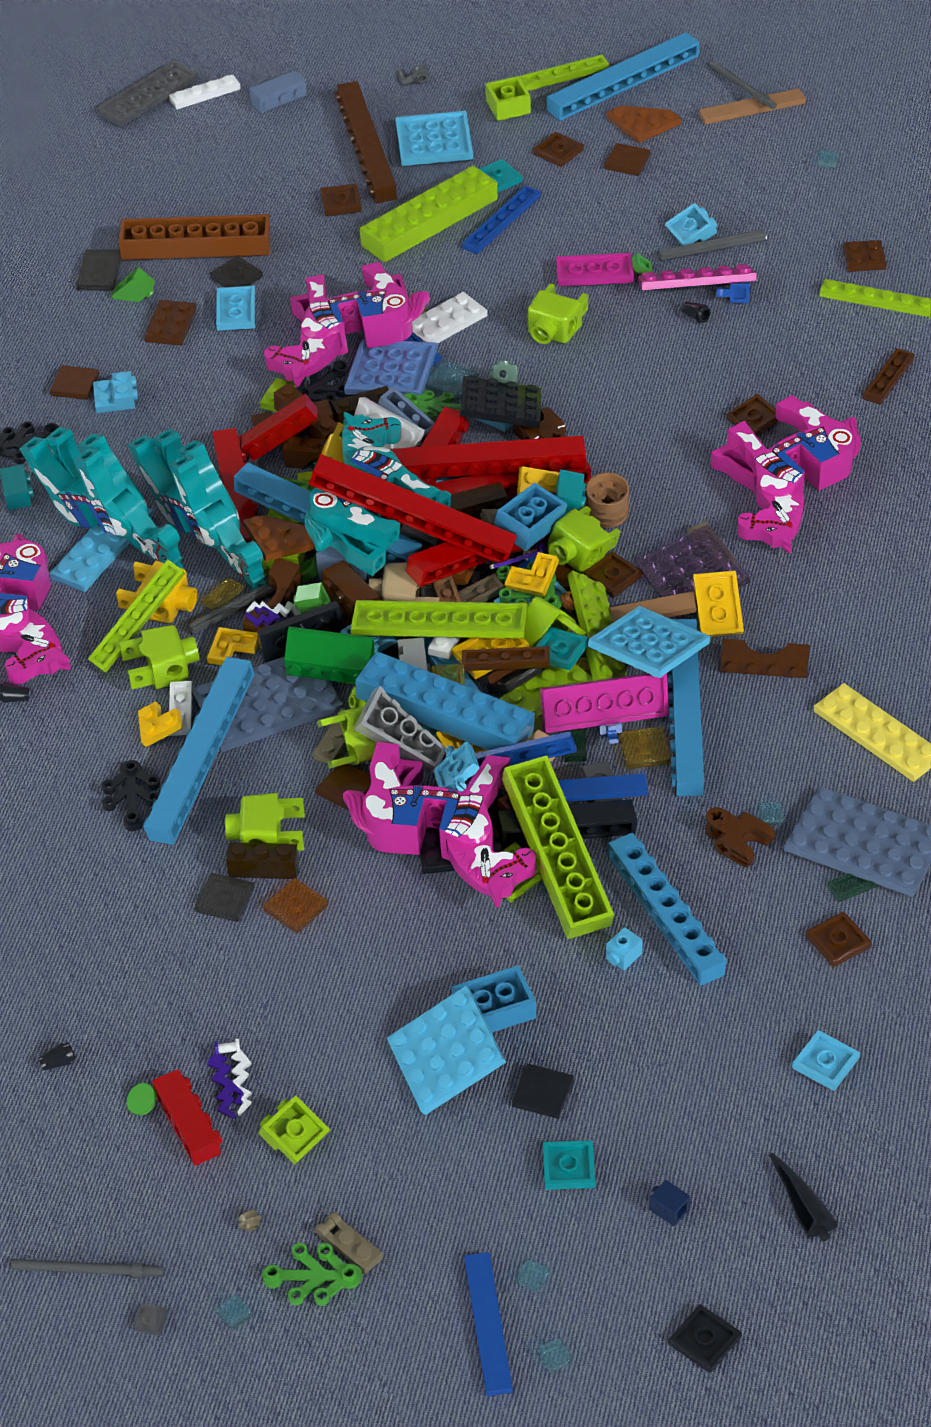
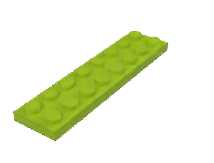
M572 570L567 577L579 626L587 632L585 636L590 639L611 625L613 621L606 588L601 582H596L586 575ZM590 647L585 649L593 681L627 676L624 662L617 661L615 658L599 653Z
M356 600L351 624V635L524 638L527 603Z

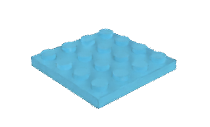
M466 111L395 117L402 166L473 160V149Z
M638 606L591 637L588 641V647L660 678L708 645L710 636Z
M464 986L387 1037L420 1111L424 1115H427L506 1063L471 990L467 986Z

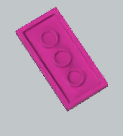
M631 253L556 256L558 286L634 283Z

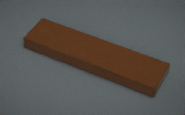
M896 348L863 393V399L881 405L913 362L915 354Z
M549 646L462 650L461 667L462 671L550 667Z

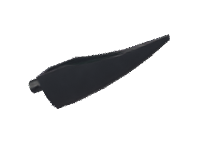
M771 1152L770 1158L787 1191L796 1218L808 1238L819 1236L821 1241L828 1240L830 1238L828 1232L835 1229L838 1223L805 1181Z

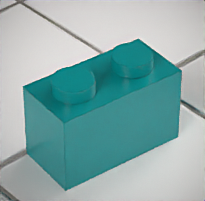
M24 465L1 468L0 475L7 509L12 510L32 506L30 498L34 497L32 485H27L31 484L29 472H25Z
M560 469L555 496L567 503L565 514L573 508L579 511L580 508H584L586 499L585 496H582L585 495L587 483H584V474Z

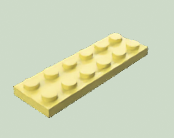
M845 683L814 705L815 713L911 781H916L931 769V743Z

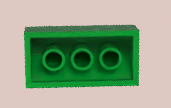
M289 626L284 659L286 675L356 684V678L375 654L374 638Z

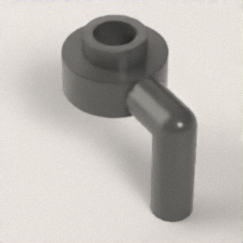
M424 65L414 67L411 75L406 77L403 69L397 71L403 86L412 82L421 84L430 77L428 68Z

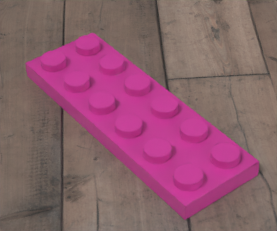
M738 264L734 268H729L728 265L718 266V269L700 267L698 271H692L690 268L680 269V272L674 273L672 270H663L661 274L643 272L642 275H638V284L642 290L757 281L756 272L748 264Z
M648 673L540 688L542 729L544 733L669 716L667 673L660 678Z

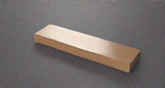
M694 591L610 607L613 617L612 623L638 606L667 618L697 612Z

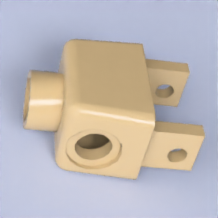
M407 562L387 563L384 566L383 578L369 579V586L379 595V601L440 602L439 597H420L421 587L405 571Z

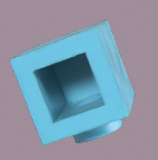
M624 927L606 944V959L613 966H618L622 970L627 969L642 955L643 939Z

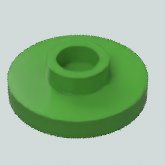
M140 1083L133 1087L127 1097V1107L130 1112L138 1116L148 1114L156 1104V1090L147 1083Z

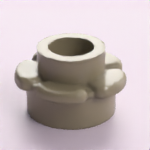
M249 1210L238 1217L239 1228L246 1230V1232L257 1229L260 1226L259 1222L262 1216L258 1215L256 1210Z

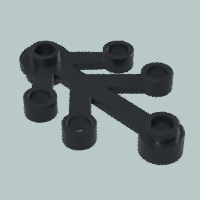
M336 360L333 363L332 371L319 380L317 372L310 375L309 387H305V377L296 389L303 395L306 394L311 401L329 399L328 401L331 406V402L335 401V395L332 393H326L325 395L315 394V392H333L338 397H345V385H327V383L336 377H344L348 371V364L343 360Z
M26 421L22 423L21 429L16 435L12 427L4 428L0 436V456L12 458L16 464H24L26 459L21 451L15 452L9 449H19L33 437L45 439L59 426L56 423H48L43 427V432L25 437L26 434L34 432L32 422Z
M135 760L124 762L120 766V773L114 779H108L102 783L103 792L110 795L116 791V787L127 780V784L113 797H105L102 800L105 811H113L117 804L127 797L128 812L125 814L123 821L128 831H137L142 827L141 815L137 813L136 795L147 801L151 807L155 801L151 799L156 798L157 800L160 795L158 792H149L136 784V779L147 784L150 790H156L160 787V779L157 775L149 776L144 773L141 764Z

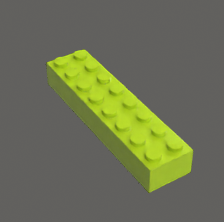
M473 165L360 227L361 246L385 263L498 200L497 181Z
M548 756L505 767L502 782L527 843L536 855L537 867L567 940L610 927L614 918L613 910Z

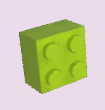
M519 76L485 83L486 102L497 121L531 113V97Z

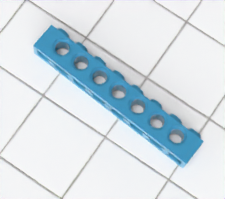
M633 833L609 842V859L698 984L702 986L725 976V965L727 964L725 955L717 950L712 937L706 935L699 919L693 917L689 905L683 903L680 899L678 890L670 885L665 872L659 870L654 857L648 855L643 842L638 840Z

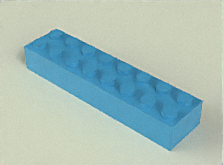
M376 651L356 678V698L367 702L372 691L381 686L392 700L395 699L408 715H412L417 720L416 722L486 750L526 742L534 731V712Z

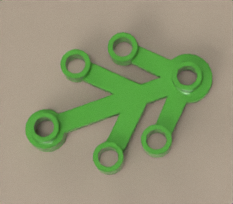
M429 390L423 391L421 395L404 394L407 399L433 422L436 421L437 413L440 414L444 407L460 411V404H453L454 395L450 392H444L434 398V392Z
M534 561L527 565L528 570H531ZM508 565L501 566L496 571V575L502 584H505L511 569ZM555 573L545 597L520 591L511 592L508 588H503L499 592L500 600L504 603H508L511 600H516L515 603L527 602L525 599L540 597L559 609L562 607L561 598L555 594Z
M296 1243L292 1247L293 1258L301 1261L309 1270H281L276 1265H269L263 1270L262 1277L265 1286L268 1288H277L283 1281H308L300 1288L294 1287L289 1290V1302L295 1306L303 1303L304 1298L315 1290V1303L319 1306H324L342 1288L353 1289L357 1287L362 1280V1271L355 1264H344L333 1253V1248L330 1244L322 1243L317 1248L318 1257L322 1261H327L335 1269L325 1270L308 1254L307 1246L304 1243ZM298 1250H303V1251H304V1252L301 1253V1254L296 1253V1251H298ZM323 1250L329 1251L327 1254H322L321 1252ZM325 1281H334L327 1288H318ZM293 1295H300L297 1299L292 1298ZM319 1295H326L323 1299L318 1298Z

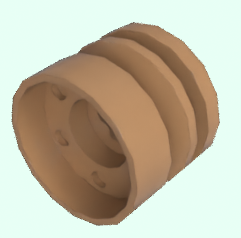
M609 472L600 473L592 477L587 483L586 506L591 509L589 516L599 520L600 526L603 528L617 527L628 518L630 489L628 482L622 476Z

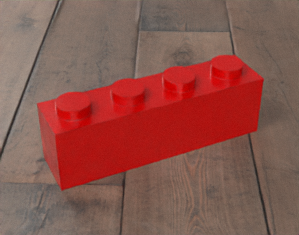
M306 394L302 395L241 435V448L252 461H255L317 421V407Z
M177 1069L152 1080L153 1087L157 1092V1100L193 1165L196 1166L221 1155L220 1144L223 1143L217 1129L213 1131L211 1127L212 1121L208 1112L203 1113L201 1110L202 1103L197 1093L193 1095L191 1092L192 1085L187 1076L183 1077L180 1070Z

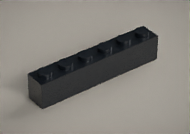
M632 799L568 805L582 839L625 836L630 833L635 835L637 817ZM514 809L499 810L496 826L501 846H509L514 842L518 845L528 844Z

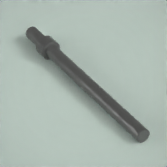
M713 60L708 63L709 67L755 97L760 104L766 105L771 109L776 108L777 104L767 94L760 93Z
M13 1259L11 1263L12 1270L131 1275L132 1278H143L144 1276L163 1277L164 1266H145L144 1263L133 1262L132 1265Z

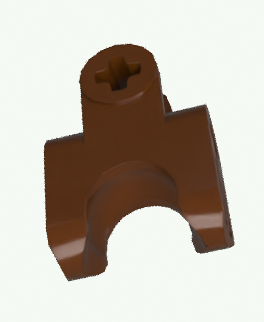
M549 407L541 409L539 429L513 425L514 434L520 440L566 437L564 422Z
M714 807L706 813L705 833L710 838L715 839L714 846L716 850L743 867H749L754 862V852L750 846L745 844L746 842L754 841L762 845H768L776 837L772 826L747 812H742L736 817L723 808Z

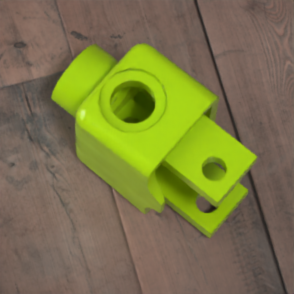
M551 283L545 290H539L528 307V331L533 339L540 344H548L551 340L566 344L582 326V317L588 310V294L582 293L578 300L555 294V285Z
M588 506L579 511L573 508L554 523L547 542L549 555L558 557V565L567 563L576 571L582 572L604 558L605 554L616 546L621 531L616 528L610 533L606 532L600 526L599 520L589 516L591 509Z
M534 597L530 604L527 603L524 639L529 643L530 647H536L550 627L568 632L573 630L583 636L587 634V632L575 624L573 618L544 599Z
M174 625L142 630V637L119 642L123 661L145 656L148 666L128 670L132 690L153 684L156 690L170 686V682L186 681L189 678L187 664L200 661L194 636L180 639L177 628Z
M364 707L338 712L337 716L317 721L318 728L340 722L349 756L329 761V768L351 763L353 766L372 760L377 743L353 729Z
M278 793L242 797L240 813L226 814L225 829L227 841L241 840V843L297 844L298 851H303V831H281V820L283 818L305 817L303 798L279 799Z

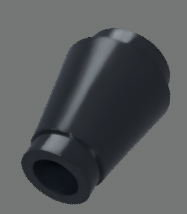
M685 302L682 305V312L698 323L706 322L710 318L711 310L706 304Z
M8 682L0 683V701H3V703L29 700V688Z
M61 1042L41 1057H38L43 1071L70 1065L72 1061L76 1060L70 1043L63 1044Z

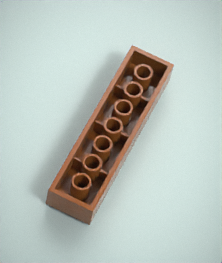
M270 214L121 219L119 236L121 259L151 260L270 255Z

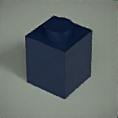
M667 1180L660 1186H655L649 1195L650 1211L673 1226L690 1209V1195Z

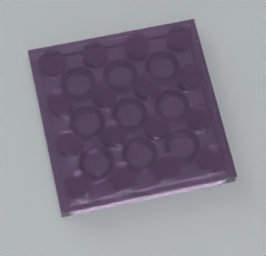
M709 525L635 561L636 567L641 570L642 575L660 598L694 591V574L736 571L738 588L750 583L749 575ZM687 614L679 615V616H674V617H675L676 619H679V618H681V617H683V616H685V615H687Z

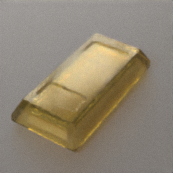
M228 577L205 596L201 603L215 610L227 604L243 590L244 585Z

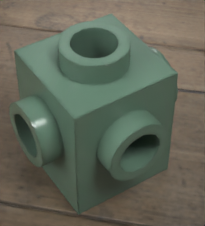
M498 361V364H494V368L490 369V378L497 379L503 383L512 381L518 384V365H510V361ZM502 373H507L505 378L500 377Z

